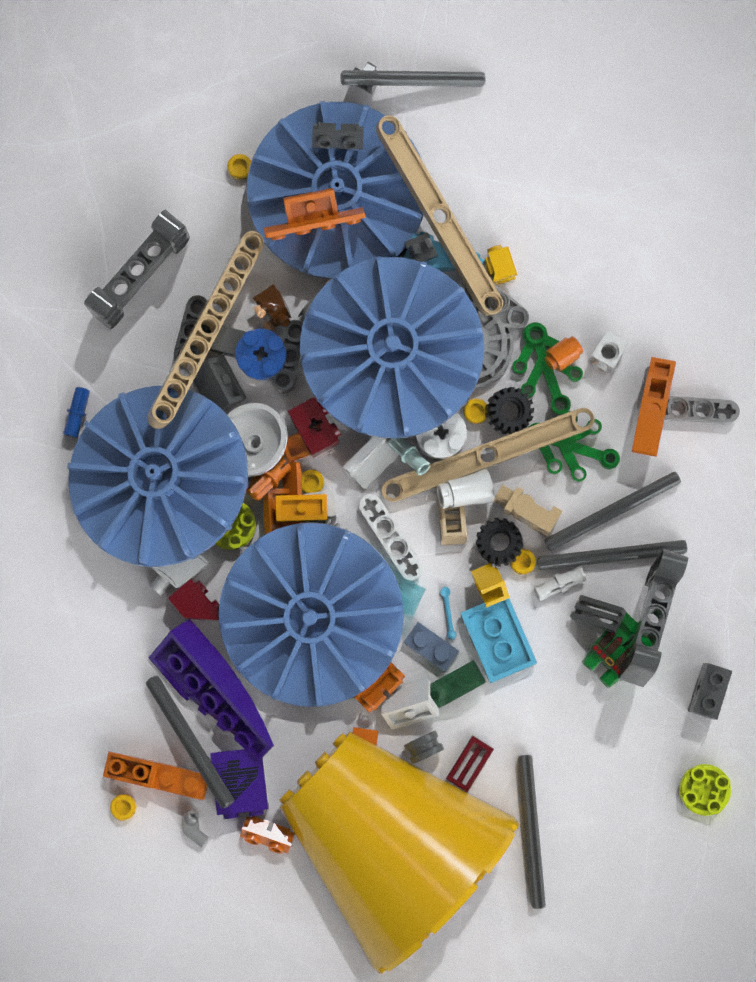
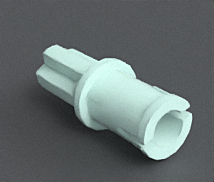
M391 438L389 440V445L401 456V461L408 463L418 475H423L429 470L430 463L418 453L416 446H411L404 438Z

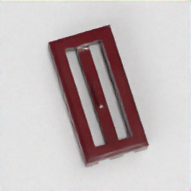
M472 735L445 779L468 793L494 749ZM476 743L478 746L456 780L453 776L472 745ZM482 748L487 751L466 785L461 782Z

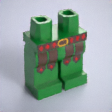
M627 612L616 634L604 630L587 649L589 652L582 660V663L590 671H593L600 663L607 668L598 678L607 688H610L618 681H622L618 679L619 672L625 657L630 652L634 637L625 646L623 645L635 634L638 625ZM641 638V641L645 646H652V643L648 638Z

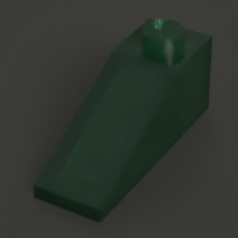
M472 660L430 683V696L437 707L441 708L481 686L486 681L477 664Z

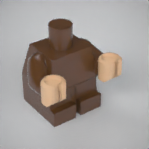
M274 284L253 297L257 305L254 307L257 316L263 318L267 315L270 319L263 324L265 329L274 332L275 327L280 325L286 327L290 324L291 314L289 308Z

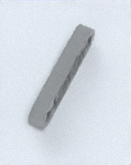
M669 396L666 409L667 415H665L664 420L730 424L739 417L740 409L737 403L731 400ZM672 403H682L684 413L682 415L673 414L671 411ZM703 403L708 406V416L700 417L697 415L696 406ZM714 404H717L716 410H724L726 406H729V409L734 411V414L730 415L729 419H727L724 413H717L716 418H713L715 412Z

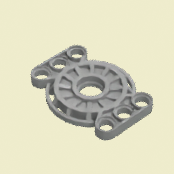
M496 284L494 285L502 297L504 305L501 311L492 316H486L479 311L466 288V295L471 300L480 319L484 337V359L479 378L486 375L490 377L487 381L476 384L475 388L486 386L495 381L506 370L514 350L512 329H520L527 325L529 321L528 311ZM487 297L484 303L485 307L490 311H494L496 308L491 304L492 298ZM513 311H519L522 314L523 321L521 324L516 325L511 321ZM509 339V349L506 355L507 340ZM501 361H505L501 369L495 373V369L500 365ZM470 397L468 398L467 402H466L463 406H465V405L469 402Z

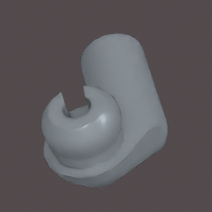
M191 809L183 815V833L202 847L209 837L199 830V813Z

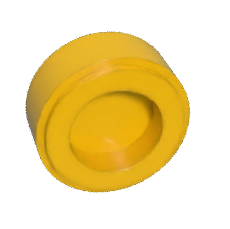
M244 154L232 156L227 165L230 176L235 180L247 179L251 160Z
M477 398L469 400L463 411L465 419L471 424L483 423L487 419L485 413H488V410L485 409L486 402Z
M313 469L303 472L301 480L302 491L305 494L321 492L324 487L322 474Z
M521 549V555H517V560L514 563L510 561V566L515 573L526 575L535 568L536 558L531 551Z
M127 794L116 796L110 805L112 815L118 820L130 819L137 809L135 799Z

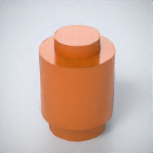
M565 337L545 352L547 357L544 359L551 370L556 369L560 372L580 358L583 348L575 337Z

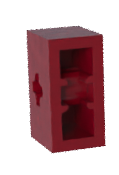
M315 397L288 411L290 419L312 458L339 444L338 437L341 436L334 422L329 423L325 416L329 413L317 402ZM311 422L322 423L320 431L310 430L312 428Z

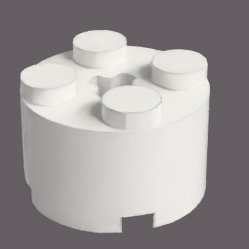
M456 413L440 426L425 433L415 435L417 447L424 455L436 461L454 456L460 452L465 443L467 435L466 425L462 417ZM438 429L447 432L444 440H440L439 436H434Z

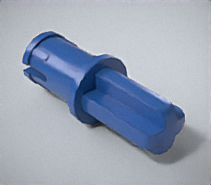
M83 387L75 388L70 409H67L69 414L62 434L75 438L79 437L83 417L87 415L85 414L90 390Z

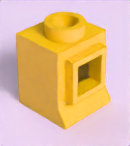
M496 245L487 249L488 254L484 262L489 277H493V283L499 285L515 280V276L518 274L509 247L502 248L501 245Z
M491 563L471 571L476 588L486 607L510 598L505 581L502 579L497 567H492Z

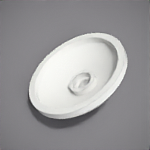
M249 403L235 408L227 415L236 426L243 440L248 463L255 464L254 468H248V477L261 475L272 469L284 454L288 439L285 422L273 408L261 403ZM257 442H260V446L258 448H254L255 444Z

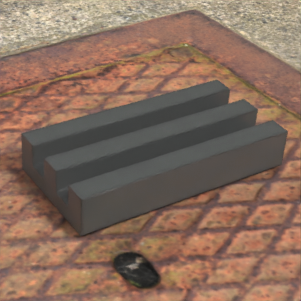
M580 595L579 604L576 603L574 607L576 609L575 613L572 612L570 615L571 619L616 634L626 614V610L623 607ZM586 605L618 614V616L587 607ZM582 612L613 621L614 624H608L581 614Z

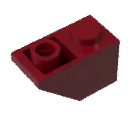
M192 579L188 580L168 597L185 619L219 622V603L216 599L211 602L205 594L209 591L200 580L196 583Z

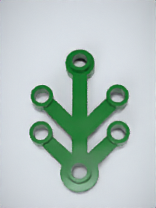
M530 323L523 330L525 345L519 358L513 362L512 370L517 375L524 374L527 370L526 362L533 349H535L538 359L527 382L521 386V393L524 394L523 388L525 386H530L533 392L527 398H531L536 392L535 386L543 372L552 397L550 409L555 415H563L571 407L570 399L566 395L561 394L554 371L549 368L544 359L547 357L545 346L551 348L559 340L548 336L547 329L541 323ZM533 331L538 332L540 335L536 340L530 336V333ZM522 363L524 370H516L515 364ZM569 365L560 371L567 375L571 382H578L583 376V371L578 366L572 367ZM577 370L580 374L579 378H573L571 371ZM558 401L563 402L564 409L558 410L555 407V403Z
M597 419L594 420V423L598 425L597 431L589 429L550 444L559 448L571 471V479L574 482H582L586 478L587 473L583 467L579 466L573 452L598 460L600 465L607 470L614 469L620 462V455L614 449L601 451L576 442L590 434L596 435L601 431L602 424ZM533 423V424H531L529 427L534 426V425L539 424V423ZM549 445L540 448L539 450L547 463V471L553 475L558 474L562 470V462L554 458ZM607 454L614 456L615 460L613 463L606 461ZM552 462L558 463L559 469L557 471L550 469ZM576 470L582 471L583 477L581 479L575 478L574 472Z

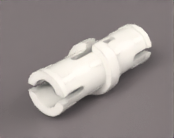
M578 566L561 575L559 573L555 574L554 578L535 585L534 589L539 600L542 601L556 593H564L567 591L566 589L587 579L581 566Z

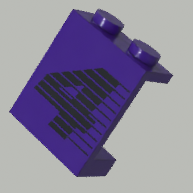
M245 749L210 753L212 764L234 798L232 805L224 809L220 807L215 798L217 815H223V819L238 818V813L249 812V816L264 815V810L269 809V803L267 800L263 758L257 760Z

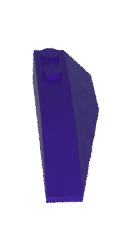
M191 619L186 620L171 630L148 658L186 701L191 699L199 706L198 711L204 716L207 714L218 721L216 725L221 730L230 731L234 735V740L257 760H261L274 747V744L255 704L237 675Z

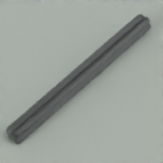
M343 70L340 75L342 85L482 87L486 81L484 72Z
M672 472L547 537L544 540L546 547L549 551H552L681 483L680 477L676 472Z
M685 540L540 556L537 558V565L539 570L652 558L658 557L663 549L678 554L687 553V543Z
M159 676L149 678L146 686L220 807L223 809L229 807L234 802L233 796Z
M520 755L518 761L531 906L534 909L545 908L546 903L533 759L531 755Z

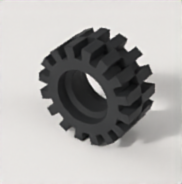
M515 387L501 389L488 399L489 404L485 407L488 413H485V416L490 418L489 425H494L493 429L495 431L500 430L501 434H512L523 430L534 417L531 416V413H534V408L530 406L533 404L532 399L528 401L527 397L529 395L521 393L522 389L520 388L514 389ZM506 401L513 402L518 408V415L514 420L504 418L501 413V407Z
M498 517L494 518L495 521L493 522L491 520L486 521V526L482 524L480 527L481 531L477 532L476 545L484 560H487L491 565L495 564L501 567V564L509 565L508 562L510 561L514 563L517 560V555H521L523 538L515 523L512 521L508 522L506 518L500 520ZM498 533L509 537V545L502 551H496L490 546L491 538Z

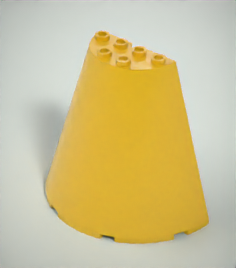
M349 732L347 735L342 733L332 743L335 748L329 754L324 752L315 761L316 769L312 773L307 770L297 780L299 786L293 792L289 789L279 799L282 803L279 807L372 967L379 974H383L385 970L388 972L414 954L423 946L422 942L429 937L431 932L436 934L477 890L478 886L476 884L479 880H482L486 873L490 874L515 837L514 832L518 828L519 823L513 816L352 732Z

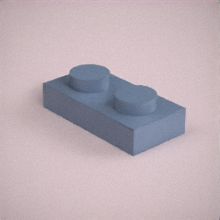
M417 622L403 642L444 672L459 652V650L419 622Z

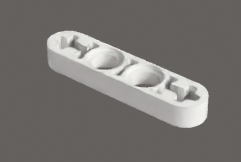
M374 494L365 495L359 503V509L400 575L407 581L417 580L423 570L419 559L382 501ZM368 499L371 502H377L375 510L378 514L381 511L385 514L377 517L374 522H371L369 519L374 517L371 510H364L366 506L365 501ZM379 521H389L391 531L387 534L379 533L377 530ZM400 541L404 544L405 551L402 555L396 556L391 552L390 546L393 542ZM410 553L412 558L407 560L412 566L415 564L418 566L415 571L417 575H406L404 572L407 569L405 563L402 562L399 565L397 560L403 559Z

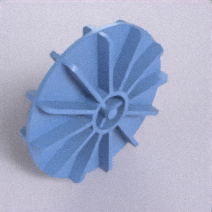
M324 100L318 104L299 109L278 121L263 138L252 158L247 179V200L253 224L257 232L263 237L266 246L280 260L306 275L329 279L355 264L376 259L378 256L382 258L397 257L406 248L404 242L412 239L414 232L417 233L422 222L423 213L377 136L376 125L385 115L370 108L369 105L365 104L363 106L350 102H325ZM318 122L336 123V130H341V124H359V126H363V150L312 147L313 124H318ZM383 122L382 130L384 133L391 135L394 133V126L390 122ZM412 142L414 148L416 149L417 153L419 154L417 148L415 147L414 143ZM330 188L334 189L338 212L363 207L366 218L360 219L361 222L357 224L347 225L343 222L336 224V227L328 230H321V227L314 228L308 234L296 235V232L290 233L280 240L265 238L263 229L269 226L288 223L283 198Z
M378 256L376 259L363 261L337 273L318 292L303 322L300 336V356L303 372L313 395L321 406L336 420L359 433L370 436L408 438L440 426L456 414L467 402L482 370L484 337L480 319L471 300L466 295L465 290L449 276L428 265L425 261L419 262L407 258H382Z
M162 386L144 387L126 394L124 392L118 394L119 397L104 406L90 422L86 421L84 423L86 427L75 445L71 463L67 465V469H69V493L72 511L76 515L81 527L102 550L124 562L146 567H162L196 559L198 555L212 547L228 530L232 529L233 526L231 525L242 507L246 489L249 487L248 460L243 440L234 423L219 406L192 390H188L175 417L163 429H155L147 421L148 412ZM167 389L170 397L178 398V394L174 389ZM156 410V416L161 420H166V414L161 410Z
M299 523L288 525L269 532L256 540L239 556L226 577L220 597L219 626L227 653L237 671L254 687L272 699L297 706L323 707L348 700L366 690L384 673L391 663L400 643L403 630L404 611L402 595L396 577L386 560L370 543L360 536L329 524Z

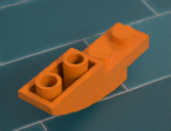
M651 357L632 446V452L657 457L676 361Z
M108 752L103 777L199 800L205 799L208 785L200 772L144 758Z

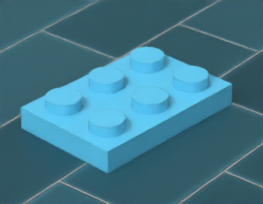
M509 598L489 607L482 603L460 613L490 683L537 664Z

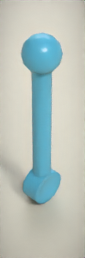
M443 587L440 594L444 597L449 630L447 637L453 640L456 638L457 633L453 630L449 603L450 589Z

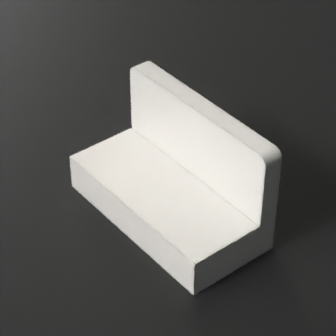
M373 436L343 466V469L363 489H367L399 454L389 445L386 438Z
M428 678L399 686L391 694L387 690L382 692L387 698L382 702L381 715L392 730L439 716V708L430 696V681Z

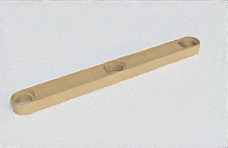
M384 116L376 125L377 136L479 311L486 316L497 314L503 307L502 297L399 120L394 116ZM383 122L393 124V134L384 133L382 130ZM435 210H441L445 213L446 219L443 223H438L434 219L433 213ZM487 297H491L496 301V309L494 311H490L485 307L484 303Z
M579 408L432 463L429 470L423 475H418L414 470L392 478L383 484L382 495L390 502H398L438 487V484L446 483L448 480L473 474L482 469L591 429L595 420L594 414L587 408ZM582 412L590 416V423L585 427L577 425L575 420L576 416ZM485 448H490L495 452L494 460L488 463L484 462L480 456ZM393 483L399 485L401 490L396 498H390L386 494L388 485Z

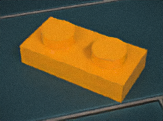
M327 494L275 496L276 522L328 520Z

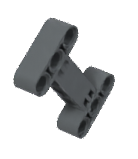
M166 209L153 221L151 225L153 232L103 289L96 287L84 302L89 312L110 330L123 318L125 313L123 308L165 259L172 252L178 254L190 239L186 226ZM153 246L161 248L157 256L148 255V250ZM136 265L144 266V271L141 275L136 276L131 274L132 268ZM119 284L128 286L127 291L122 295L115 293V288Z
M201 295L192 296L187 301L173 356L175 361L188 338L186 337L187 329L194 327L200 315L192 312L193 306L197 303L205 305L207 302L206 298ZM291 320L290 324L283 331L282 341L286 352L292 351L297 357L291 363L285 362L283 369L275 376H272L273 387L280 394H287L293 390L301 363L300 337L297 339L290 337L289 331L294 327L302 330L303 322L299 320ZM201 325L205 333H211L210 327ZM222 326L209 351L235 358L236 346L246 331ZM190 346L193 354L200 355V350L196 346ZM260 348L259 351L254 352V355L257 356L258 361H262V358L267 357L268 353L264 352V348ZM279 376H288L290 378L289 385L286 387L278 386L276 380Z
M663 549L651 565L645 582V586L648 587L630 652L625 657L619 672V680L644 687L656 673L662 652L658 651L676 585L682 579L687 567V556ZM655 591H661L665 599L657 598ZM648 614H654L658 618V623L650 621ZM641 638H648L651 641L652 646H645L642 643Z

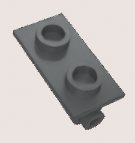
M318 122V124H313L312 147L363 150L364 127L359 126V124H341V130H336V123Z

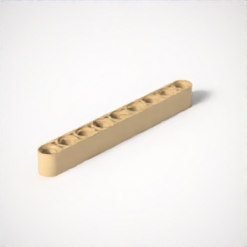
M249 231L245 233L229 258L148 412L147 421L153 428L163 429L175 417L264 246V239L258 232ZM245 242L252 243L255 250L249 249ZM234 262L242 264L244 270H238ZM223 283L230 284L233 291L226 290ZM212 304L221 306L222 312L215 311ZM201 325L210 327L211 333H205ZM190 346H196L200 350V355L193 354ZM179 367L186 368L189 376L181 375ZM167 389H174L178 394V398L170 397ZM156 410L163 411L166 414V420L159 419L156 416Z

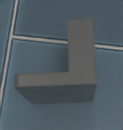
M224 354L207 359L202 363L193 380L201 395L214 402L222 410L241 403L246 399Z

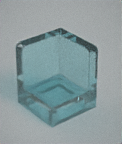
M403 578L399 585L403 601L404 614L413 617L426 588Z

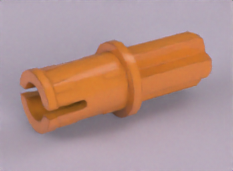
M280 459L272 469L261 474V478L249 489L252 499L259 501L272 488L278 487V482L291 471L289 463L281 469L286 460Z

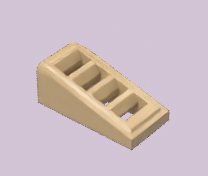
M438 499L441 545L465 544L467 542L465 507H448L443 509ZM459 510V514H445V511ZM459 521L460 524L446 525V522Z

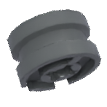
M436 730L404 745L406 751H409L411 754L410 760L412 764L444 750L442 743H438Z

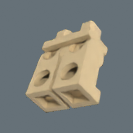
M502 484L495 496L494 502L504 507L503 514L509 517L512 513L516 520L547 537L560 517L562 510L553 506L551 511H548L536 504L530 495L523 494L524 490L518 486L513 491Z

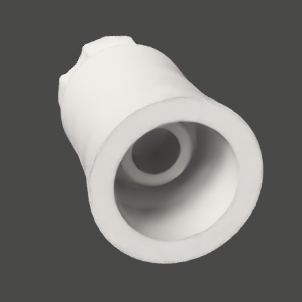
M482 469L473 474L438 484L437 496L443 509L472 504L493 503L494 488L487 469Z

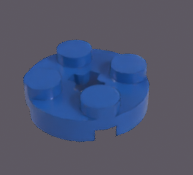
M267 329L247 331L239 340L235 350V358L239 368L246 376L255 380H267L275 376L283 369L287 357L282 339L276 333ZM260 348H264V352L268 353V356L263 357L262 361H258L257 356L254 355V352L259 351Z

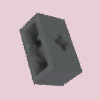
M703 663L688 712L718 720L732 670L710 663Z

